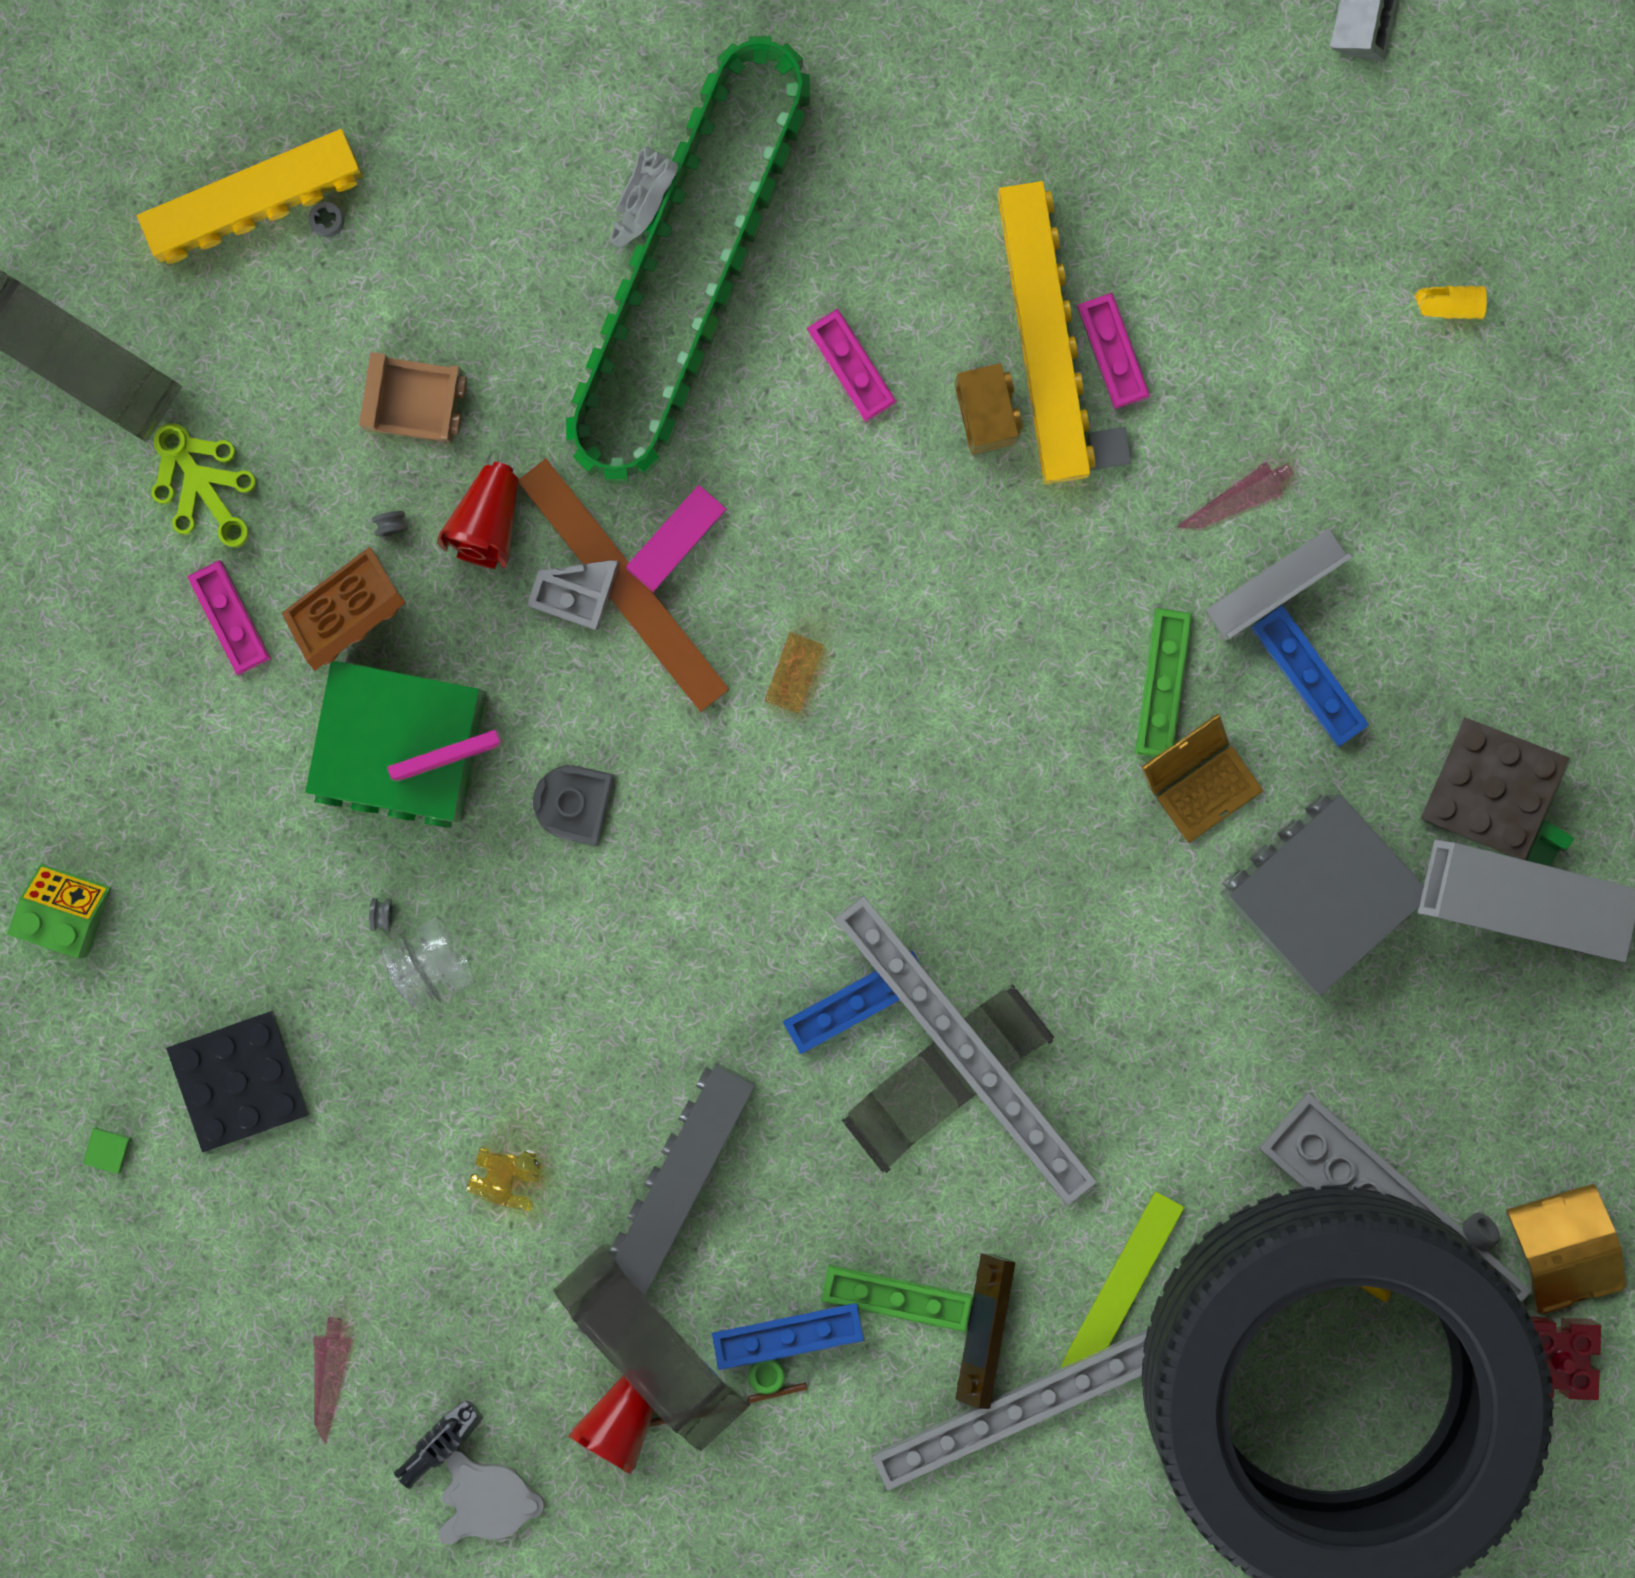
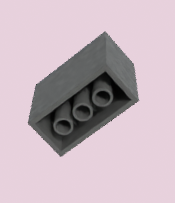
M1320 794L1304 808L1308 814L1302 820L1298 819L1295 821L1292 819L1277 833L1281 839L1274 845L1270 844L1267 846L1265 844L1249 858L1253 864L1246 870L1240 871L1237 869L1223 881L1222 884L1225 886V889L1220 893L1225 901L1309 993L1318 996L1326 992L1419 907L1424 885L1341 794H1325L1324 796Z

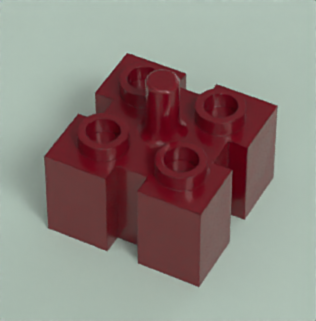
M1530 1316L1535 1326L1534 1330L1537 1331L1547 1359L1544 1362L1547 1363L1550 1370L1553 1392L1549 1393V1396L1554 1399V1389H1559V1392L1568 1399L1599 1400L1600 1370L1591 1365V1355H1600L1601 1325L1588 1318L1561 1317V1327H1556L1557 1324L1547 1317Z

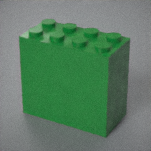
M331 662L305 793L315 795V803L342 807L343 801L352 802L351 809L361 812L379 814V808L389 809L388 817L415 821L416 815L426 816L424 824L451 828L452 822H462L474 756L401 781L392 780L387 767L478 736L487 692L479 688L350 663Z

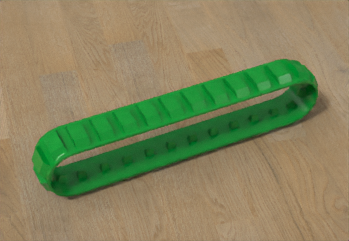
M749 36L748 42H743L738 46L732 43L717 58L719 68L717 73H708L700 92L701 101L704 103L703 107H694L686 126L687 135L690 137L688 143L680 141L672 161L678 164L676 175L663 195L659 211L656 212L651 223L643 231L644 236L647 238L645 245L637 244L628 264L630 271L633 272L631 279H622L614 298L616 305L619 306L616 315L607 314L600 331L601 338L605 340L601 349L593 348L585 367L590 377L587 383L579 382L571 400L576 410L574 417L566 418V441L568 444L577 445L578 447L573 458L590 476L597 471L604 474L607 483H629L630 475L636 474L639 471L646 476L661 461L657 455L661 444L665 446L670 445L677 428L676 421L672 420L675 410L684 412L691 395V388L686 385L689 376L698 378L706 359L705 353L700 351L703 343L712 345L719 328V318L715 317L717 309H727L734 292V285L729 282L732 275L740 276L747 261L748 250L744 248L745 242H755L763 223L762 215L758 211L760 207L769 208L777 189V183L772 179L774 173L783 175L791 156V147L787 145L788 140L797 141L804 125L805 112L800 109L810 105V75L800 72L803 68V58L788 43L781 46L776 42H771V36ZM754 60L755 64H766V60L776 61L777 65L775 68L782 75L790 72L796 81L787 84V96L794 97L795 100L790 112H781L776 123L783 127L776 146H766L762 157L768 161V165L761 181L752 180L748 192L753 194L754 198L747 215H737L734 226L740 229L735 244L732 250L723 249L719 260L726 264L718 284L709 283L705 294L712 299L704 318L695 317L691 328L697 332L689 352L681 351L676 362L682 365L683 368L675 387L668 385L665 387L662 396L669 400L661 421L652 420L648 431L654 434L653 440L647 450L639 446L632 453L636 460L630 464H624L623 458H611L610 465L601 464L597 461L602 453L595 446L586 452L583 449L581 439L591 437V426L583 424V420L589 407L597 409L601 398L595 395L603 373L612 374L615 364L609 358L617 339L626 340L630 331L623 325L631 306H640L644 295L639 293L638 289L645 272H654L658 261L652 258L660 237L668 238L671 233L672 227L666 222L674 203L683 204L687 193L681 190V186L688 170H697L701 159L695 153L702 136L712 135L715 124L710 122L709 119L717 101H726L730 91L724 87V84L732 72L738 75L745 68L744 62Z

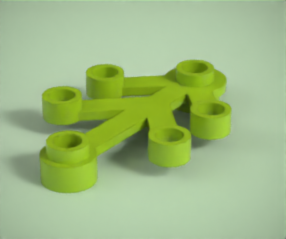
M167 423L162 425L156 431L153 439L154 448L161 456L157 483L151 489L153 500L159 504L163 503L162 505L169 504L174 500L175 490L171 483L177 462L185 475L178 512L172 519L173 529L182 535H188L194 531L196 521L193 517L198 492L219 523L217 533L220 541L232 548L243 546L250 536L248 525L243 520L231 515L210 483L235 487L241 493H250L256 488V477L246 470L231 472L199 466L190 455V453L211 455L221 463H229L236 456V449L229 441L219 440L213 442L191 438L189 432L179 424ZM172 435H176L179 438L178 446L173 449L168 448L167 439ZM222 445H228L230 448V454L226 458H220L218 455V449ZM248 475L251 479L250 486L245 489L240 488L238 484L240 477ZM166 486L169 489V496L164 500H160L157 496V491L160 487ZM181 517H188L190 520V526L186 530L178 528V520ZM234 526H238L241 529V536L236 540H232L229 537V530Z

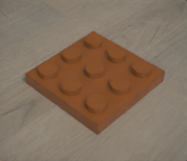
M368 547L281 614L305 660L316 671L322 665L333 662L339 653L350 644L366 637L369 630L382 620L393 617L406 602L378 556L371 547Z

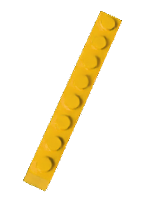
M1043 181L1001 187L998 190L997 197L1043 482L1046 485L1088 478L1090 468H1095L1093 447L1086 446L1084 432L1089 431L1087 410H1080L1078 395H1083V383L1081 374L1074 373L1072 359L1078 357L1077 345L1074 336L1068 337L1066 323L1072 322L1069 300H1062L1060 286L1066 285L1063 264L1056 263L1054 251L1060 249V241L1057 227L1051 228L1049 214L1054 213L1051 191H1045Z

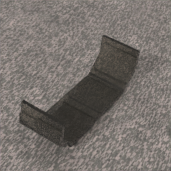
M0 270V350L104 417L147 442L182 386Z
M1012 983L964 1017L1006 1070L1046 1042L1048 1044L1052 1043L1053 1038H1055ZM933 1042L868 1093L841 1120L883 1173H887L891 1170L890 1166L906 1150L977 1093L938 1045Z
M603 1243L561 1281L553 1291L561 1304L572 1317L571 1319L633 1385L635 1390L676 1434L681 1435L689 1444L701 1452L750 1406L749 1396L746 1393L743 1396L739 1395L718 1377L625 1275L609 1251L611 1246L608 1243Z

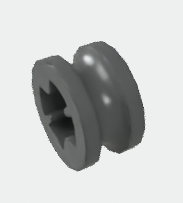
M327 201L319 202L310 210L309 223L312 229L320 236L326 238L333 237L343 229L344 216L333 203ZM326 210L330 215H336V221L331 220L333 226L328 229L323 224H317V218L322 219L320 213Z
M393 511L372 517V522L378 526L375 536H388L407 531V524L402 522L405 512Z
M378 898L371 899L369 912L371 931H377L379 927L384 928V931H391L392 899H385L384 902H379Z

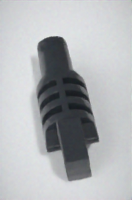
M464 1400L444 1415L417 1442L416 1452L399 1469L394 1471L396 1478L402 1477L399 1482L407 1489H411L431 1467L441 1466L468 1439L481 1422L483 1416L472 1402Z

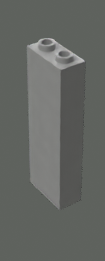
M1434 840L1418 913L1597 957L1626 962L1628 951L1632 945L1631 937L1635 924V888L1454 842Z

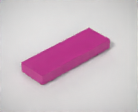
M1111 292L1078 304L1077 309L1114 410L1149 398L1150 394L1113 293Z
M838 308L807 327L810 336L865 423L897 403Z
M698 485L628 563L626 569L654 593L723 515L726 508Z
M218 560L187 576L236 675L239 676L271 660L223 562Z
M493 730L388 766L387 768L392 780L401 781L500 747L503 744L500 731Z

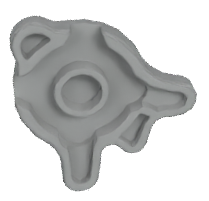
M643 147L640 150L633 174L616 207V210L624 215L622 223L614 222L610 236L612 245L622 248L642 234L659 209L664 193L676 175L678 169L676 162L667 159V156L655 152V150L649 147Z
M456 1450L447 1459V1466L453 1480L444 1490L442 1500L445 1504L454 1506L457 1511L439 1529V1538L444 1544H453L466 1536L502 1539L512 1535L528 1520L536 1518L542 1513L544 1508L543 1497L533 1491L516 1473L515 1469L496 1463H478L461 1450Z

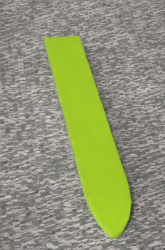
M1154 1191L1066 1352L1061 1368L1109 1347L1185 1208L1184 1206Z

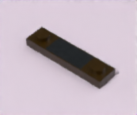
M981 1253L955 1397L956 1400L978 1409H990L1016 1263L1012 1260L987 1253Z

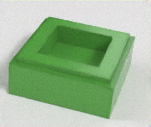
M97 1127L93 1128L83 1164L116 1174L121 1173L131 1137Z

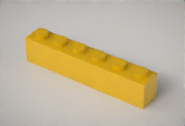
M338 129L136 216L153 256L160 262L166 261L167 264H173L185 259L188 256L187 251L199 246L204 250L222 242L220 237L234 232L235 235H242L250 232L256 227L254 223L267 217L269 221L281 219L290 213L289 208L300 203L303 206L314 205L323 200L322 194L334 189L337 192L349 190L358 184L357 179L364 176L346 134L342 129Z

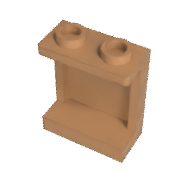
M370 352L359 426L368 431L451 443L452 435H459L462 414L456 413L458 398H465L467 377L462 376L463 371L459 366L451 365V367L393 359L388 358L385 354Z

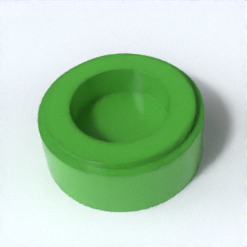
M779 1359L751 1364L748 1372L749 1383L754 1390L762 1394H772L778 1391L785 1380L783 1364Z

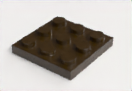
M1464 717L1421 816V820L1514 858L1527 861L1571 759Z

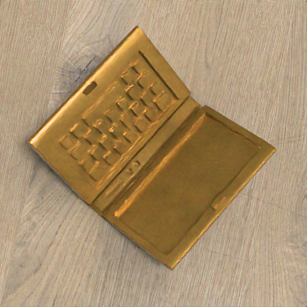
M1218 713L1141 767L1148 786L1154 795L1229 744L1222 719ZM1231 745L1156 799L1185 840L1191 843L1264 790ZM1227 811L1228 813L1221 818L1220 814Z
M1594 1183L1506 1209L1521 1249L1531 1269L1530 1276L1537 1314L1549 1313L1572 1306V1303L1592 1297L1594 1299L1626 1288L1621 1245Z

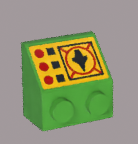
M40 864L18 900L7 935L77 959L88 957L111 887Z

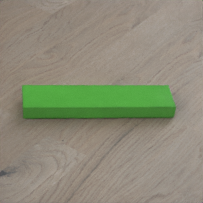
M1155 608L1134 753L1136 755L1156 757L1174 745L1193 613Z
M828 1264L821 1302L838 1306L857 1303L859 1310L966 1332L974 1296L973 1294Z

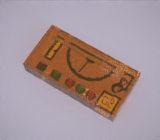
M789 632L764 702L799 714L824 644Z

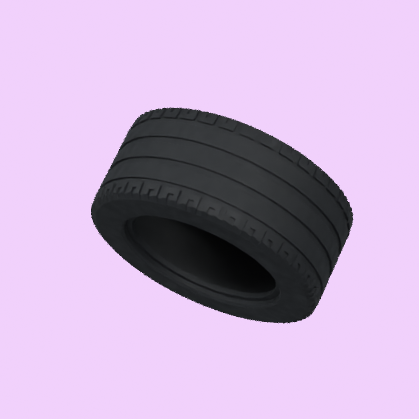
M1327 1185L1321 1186L1319 1190H1315L1314 1187H1305L1304 1189L1289 1190L1287 1195L1282 1196L1281 1193H1277L1266 1199L1262 1198L1257 1200V1205L1251 1207L1248 1204L1242 1207V1210L1230 1214L1228 1221L1225 1223L1220 1221L1209 1232L1207 1231L1202 1236L1204 1240L1200 1244L1195 1242L1190 1251L1181 1258V1266L1178 1269H1173L1171 1276L1163 1286V1296H1158L1150 1317L1152 1324L1147 1328L1143 1354L1145 1356L1142 1358V1386L1145 1413L1152 1439L1179 1504L1209 1544H1213L1217 1552L1235 1567L1241 1566L1240 1569L1253 1578L1459 1577L1462 1575L1461 1570L1467 1566L1469 1569L1474 1567L1478 1559L1481 1557L1484 1559L1489 1554L1487 1550L1492 1545L1497 1547L1501 1543L1500 1539L1504 1534H1509L1513 1529L1511 1527L1514 1520L1518 1521L1521 1518L1522 1510L1531 1501L1529 1497L1531 1490L1536 1491L1538 1487L1537 1481L1544 1471L1542 1462L1543 1459L1547 1460L1549 1454L1548 1446L1552 1438L1549 1427L1553 1426L1552 1410L1554 1409V1402L1551 1396H1549V1393L1553 1392L1550 1380L1551 1375L1547 1363L1544 1362L1547 1358L1537 1331L1534 1330L1535 1326L1524 1305L1507 1281L1459 1232L1417 1205L1414 1206L1412 1203L1390 1194L1382 1195L1378 1191L1354 1187L1353 1190H1349L1346 1186ZM1345 1286H1370L1403 1294L1431 1309L1440 1319L1447 1337L1452 1367L1451 1386L1447 1405L1437 1429L1422 1450L1405 1466L1382 1480L1363 1487L1340 1491H1317L1293 1486L1271 1477L1247 1460L1235 1447L1229 1430L1228 1404L1231 1383L1236 1367L1251 1339L1268 1320L1283 1308L1318 1291Z

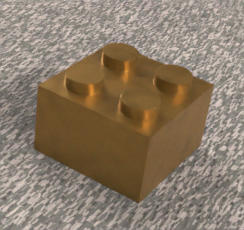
M998 363L957 373L954 386L971 455L1013 446L1018 435L1021 434L1020 430H1023V424L1019 408L1012 409L1010 402L1014 393L1010 371L1003 372L1002 364Z

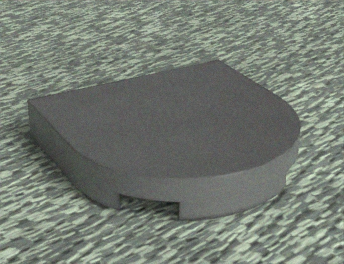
M574 765L553 769L539 781L534 792L533 809L539 823L545 830L556 837L599 846L615 774Z

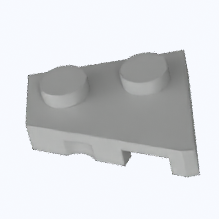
M611 560L540 570L537 572L527 606L598 630L620 561Z

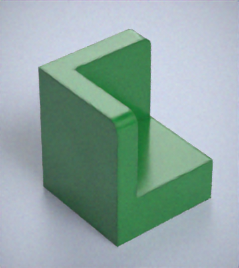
M1545 820L1527 861L1550 866L1559 851H1567L1574 838Z

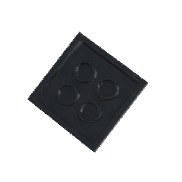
M273 1010L166 1048L202 1153L309 1115Z

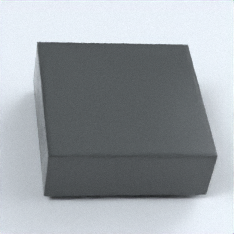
M1126 427L1088 433L1089 443L1093 447L1095 457L1094 470L1131 464Z

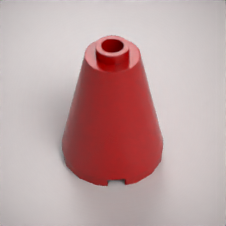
M493 462L492 465L483 466L440 531L437 544L441 549L447 552L450 546L458 551L456 558L480 567L496 569L497 563H500L502 569L506 568L510 558L518 477L513 473L514 469L511 466L501 462Z
M641 1365L637 1371L629 1368L578 1422L568 1437L631 1475L636 1468L662 1388L656 1383L659 1376Z

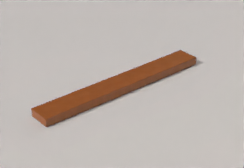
M545 458L521 477L518 483L583 564L611 560L620 561L609 596L698 710L700 712L704 711L730 689L653 592L626 569L629 563L550 462Z

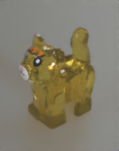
M482 1146L478 1151L474 1165L487 1169L486 1177L481 1178L476 1174H471L466 1191L477 1196L480 1195L486 1201L508 1208H522L526 1212L531 1211L533 1208L532 1201L525 1196L512 1195L514 1177L525 1182H537L543 1177L540 1174L542 1165L538 1161L536 1153L531 1150H525L520 1155L511 1156L506 1153L492 1152L489 1147Z

